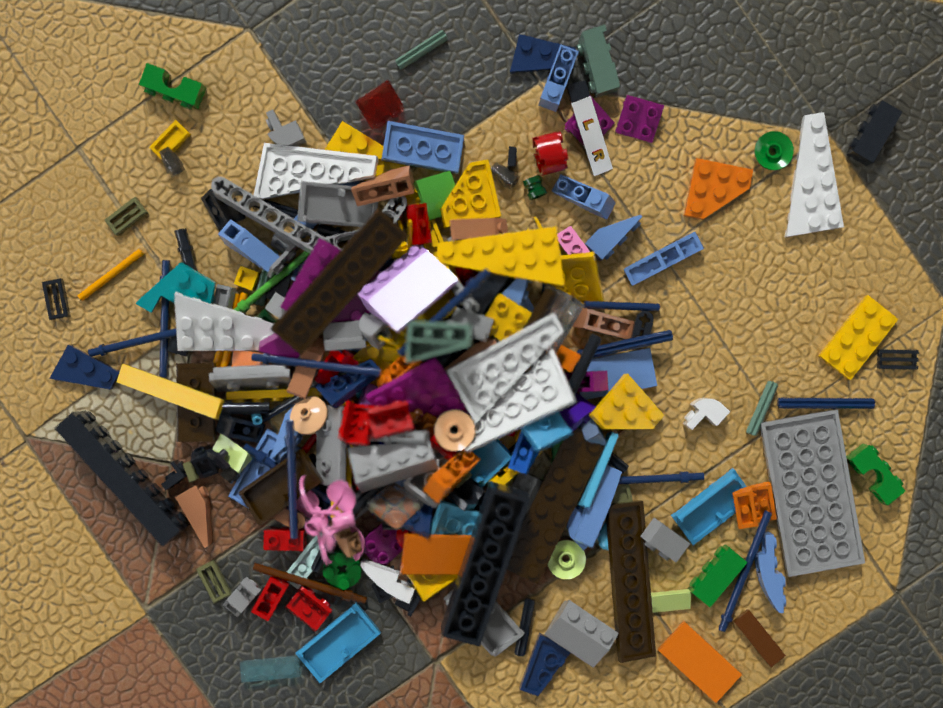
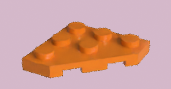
M696 158L683 216L703 220L750 189L753 169Z

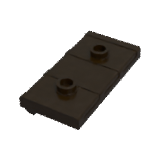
M176 363V383L216 397V389L209 381V373H213L216 363ZM177 405V442L217 441V432L215 431L217 419Z
M299 449L295 452L297 499L301 498L300 479L302 476L306 475L303 486L305 494L324 482L304 449ZM287 458L238 492L259 526L289 506Z

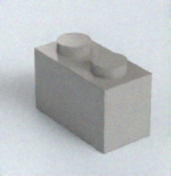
M656 518L652 519L641 535L646 541L644 545L652 551L658 549L660 551L658 554L667 561L672 559L676 563L690 545L684 538Z

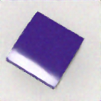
M578 393L574 397L576 403L572 404L569 408H563L558 411L572 432L582 422L586 424L591 419L589 415L596 407Z

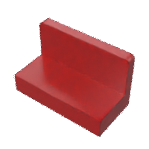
M427 203L406 206L408 221L412 220V245L432 243Z

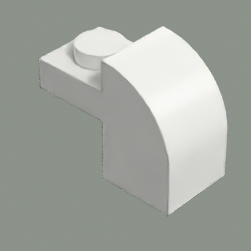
M699 398L690 403L695 410H691L684 417L685 421L683 424L688 429L693 430L705 417L712 425L718 426L730 411L717 400Z

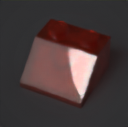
M386 80L355 101L359 112L371 130L374 128L379 129L385 125L387 119L399 116L402 113L401 110L404 109L400 98L389 80Z

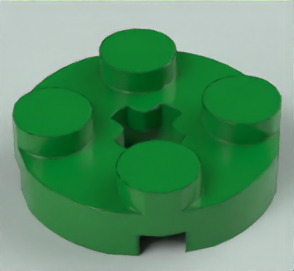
M335 550L328 555L332 563L327 566L324 564L323 576L332 586L346 590L359 581L362 574L361 559L355 561L353 557H347L342 550ZM338 566H347V572L339 571Z

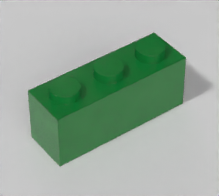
M726 544L723 547L720 546L715 551V557L704 564L701 574L698 577L695 576L689 584L690 587L688 589L710 608L748 563Z

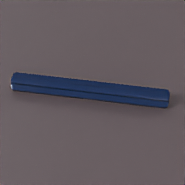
M671 330L599 345L593 358L672 341L673 334ZM584 349L578 350L577 353L581 355Z
M778 398L777 406L778 408L874 409L875 400L873 398Z

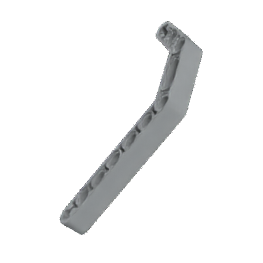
M217 177L212 180L211 188L217 199L309 254L319 237L338 247L337 244L339 242L350 240L358 231L323 237L226 178ZM238 195L243 196V199L239 202L233 200ZM400 196L390 199L382 211L397 225L398 220H401L406 212V197ZM401 203V206L397 207L396 212H393L395 204ZM257 205L260 207V210L257 212L250 211L252 206ZM269 216L277 217L275 222L267 221ZM286 226L294 227L292 232L284 231ZM310 236L312 239L310 242L304 243L301 241V238Z

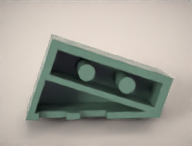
M605 25L582 31L577 45L578 54L584 60L582 64L585 75L588 74L590 82H588L591 94L594 93L595 98L617 92L620 88L615 63L612 62L609 50H611L610 43H606L603 34L604 31H607Z
M408 321L406 363L473 346L474 325Z

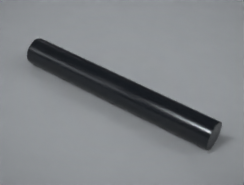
M293 396L271 409L269 414L261 415V424L302 401L303 398Z

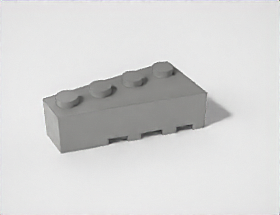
M429 441L428 444L398 443L347 448L355 481L361 493L438 469Z

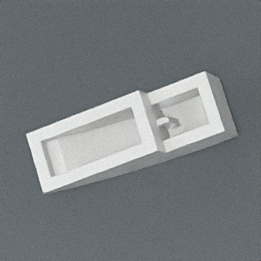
M363 558L360 566L379 587L395 598L410 604L415 588L413 584L398 579L400 571Z

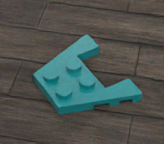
M181 262L143 295L136 304L152 313L162 296L175 303V292L212 304L216 282Z

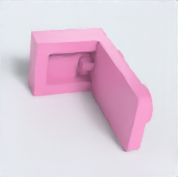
M571 226L557 234L558 243L567 255L590 252Z

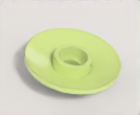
M559 541L548 562V567L558 578H575L585 567V552L574 541ZM564 555L569 556V560L566 562L562 560Z

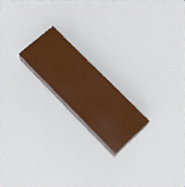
M749 609L733 620L770 667H773L786 656Z

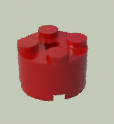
M561 131L532 138L533 148L537 147L534 156L541 176L568 169V153L566 149H562L563 137Z

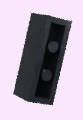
M883 100L869 108L867 120L860 124L857 129L859 131L857 137H854L848 145L849 151L846 155L865 166L874 163L902 114V111Z

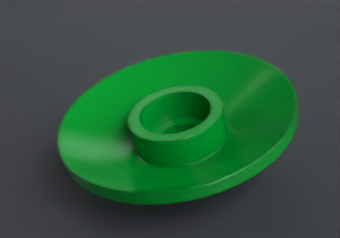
M771 131L763 134L757 140L754 154L757 162L763 168L780 170L786 167L792 160L794 147L787 135L778 131ZM773 149L775 155H770L769 150Z

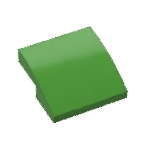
M451 171L416 180L413 183L421 200L419 204L427 203L429 221L442 217L440 208L455 186Z

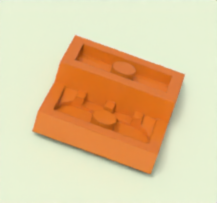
M770 481L732 492L739 529L757 527L765 510L772 513L770 521L777 520Z

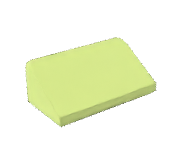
M222 434L219 435L212 449L218 453L225 449L229 454L224 459L237 473H240L252 460L248 452Z
M689 589L651 593L653 613L691 609V592Z

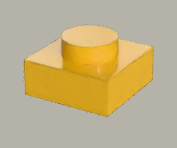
M240 266L234 284L254 291L260 273Z

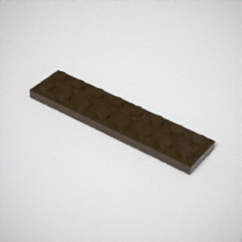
M378 208L271 326L270 330L302 355L409 235Z
M577 427L570 437L562 440L524 518L507 566V570L538 584L605 445L587 441L582 429Z
M642 500L611 504L606 515L615 631L619 633L616 637L618 662L624 663L655 657L656 647L647 546L644 545L646 541L641 537L646 529L644 503Z

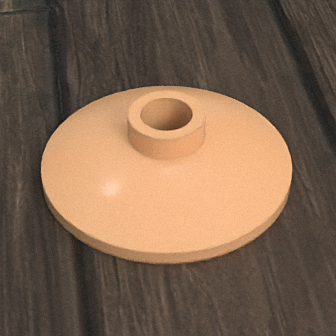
M314 396L306 397V399L296 403L290 414V420H294V430L303 435H310L319 431L327 420V407L321 399Z
M452 410L442 414L435 425L437 441L448 450L458 451L466 448L472 442L475 435V426L472 419L462 411ZM453 426H456L458 429L456 434H452L450 431Z

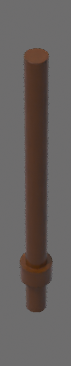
M254 563L252 568L253 571L341 597V600L347 602L351 600L365 604L367 597L355 594L349 589L342 590L258 563Z

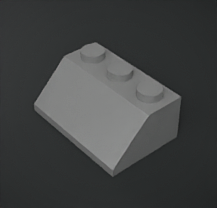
M568 600L563 601L544 635L594 668L610 650L619 633Z

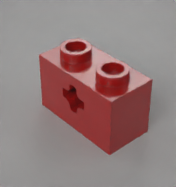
M267 527L264 530L263 550L303 551L306 548L307 531L305 528L298 530V538L296 539L290 538V527Z
M271 576L251 612L269 621L290 583Z

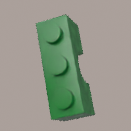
M146 63L138 84L144 89V93L154 97L158 94L169 103L179 102L181 107L192 110V107L199 110L206 91V87L202 83L183 76L182 82L178 87L169 88L168 80L170 74L163 68Z
M862 443L846 456L847 462L858 474L864 475L872 469L875 471L876 481L869 487V490L881 504L888 506L906 492L902 487L903 482L899 477L891 473L890 465L879 458V452L873 445Z

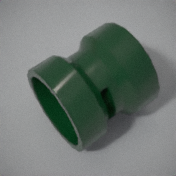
M541 175L533 176L522 182L524 188L528 190L527 196L529 200H534L547 194L546 188L542 186Z

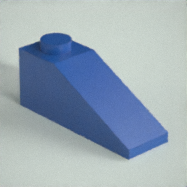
M522 431L518 437L508 468L527 475L539 453L534 450Z

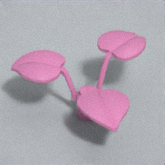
M304 475L300 479V494L307 512L336 516L332 518L334 526L329 528L326 527L324 519L321 518L323 536L321 537L320 533L317 534L321 556L327 566L332 561L326 555L324 543L328 552H331L336 540L332 535L355 526L354 517L351 510L340 513V510L313 509L304 493L303 486L306 476Z
M336 480L329 485L327 496L334 504L328 511H333L337 506L344 512L353 510L356 505V498L350 486L342 480ZM310 490L305 494L309 504L313 509L321 510L318 507L320 503L318 497ZM302 498L297 499V510L310 518L305 523L306 531L310 535L316 536L322 532L321 518L324 519L326 527L328 526V514L309 513L303 504ZM353 526L350 527L351 532L358 531L363 550L352 556L357 561L364 552L365 540L359 529Z

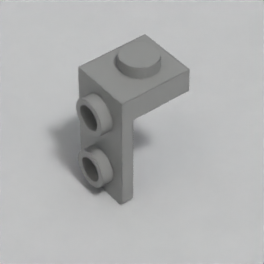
M276 233L273 235L271 246L282 253V255L271 265L267 275L270 278L275 273L278 275L283 270L284 264L287 261L291 262L296 255V245Z

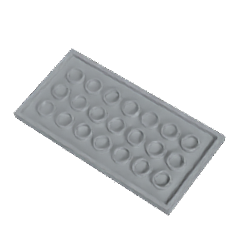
M828 410L761 423L760 431L769 481L772 486L786 576L792 577L864 564L863 547L838 410Z

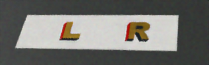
M591 96L571 103L593 175L596 176L613 169Z

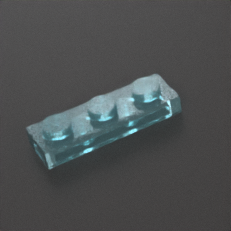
M288 656L241 661V683L300 677L299 657Z

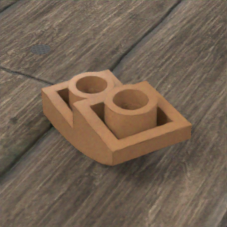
M332 518L329 519L330 526H334ZM346 528L334 534L336 541L347 557H352L363 551L358 531L351 532V528Z

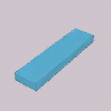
M609 432L606 434L605 440L607 443L589 477L578 503L579 506L584 508L591 506L618 439L617 433Z

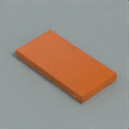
M405 534L400 568L401 574H458L471 535L429 534V537L426 538L419 534Z
M685 621L658 648L659 652L715 703L742 676L730 662Z

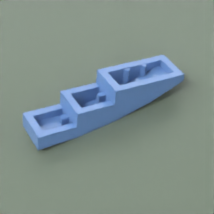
M693 232L624 268V271L633 286L703 250L704 247L697 233Z
M609 465L606 466L591 506L583 509L573 539L574 541L590 548L593 547L608 513L622 471Z

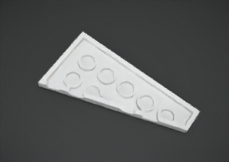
M824 112L802 117L799 137L800 144L796 157L797 164L793 177L790 197L791 204L787 217L788 224L785 237L844 227Z
M264 143L254 196L263 200L299 193L301 181L340 185L375 178L378 157Z
M175 292L178 351H258L259 342L274 334L270 330L274 323Z
M555 313L544 317L447 369L475 424L525 373L526 369L564 332Z
M553 348L547 351L548 354L540 361L538 360L534 363V367L526 374H523L486 411L476 424L473 420L475 435L472 442L464 448L466 452L469 453L576 403Z

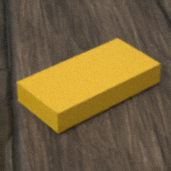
M175 120L149 148L165 162L191 134Z

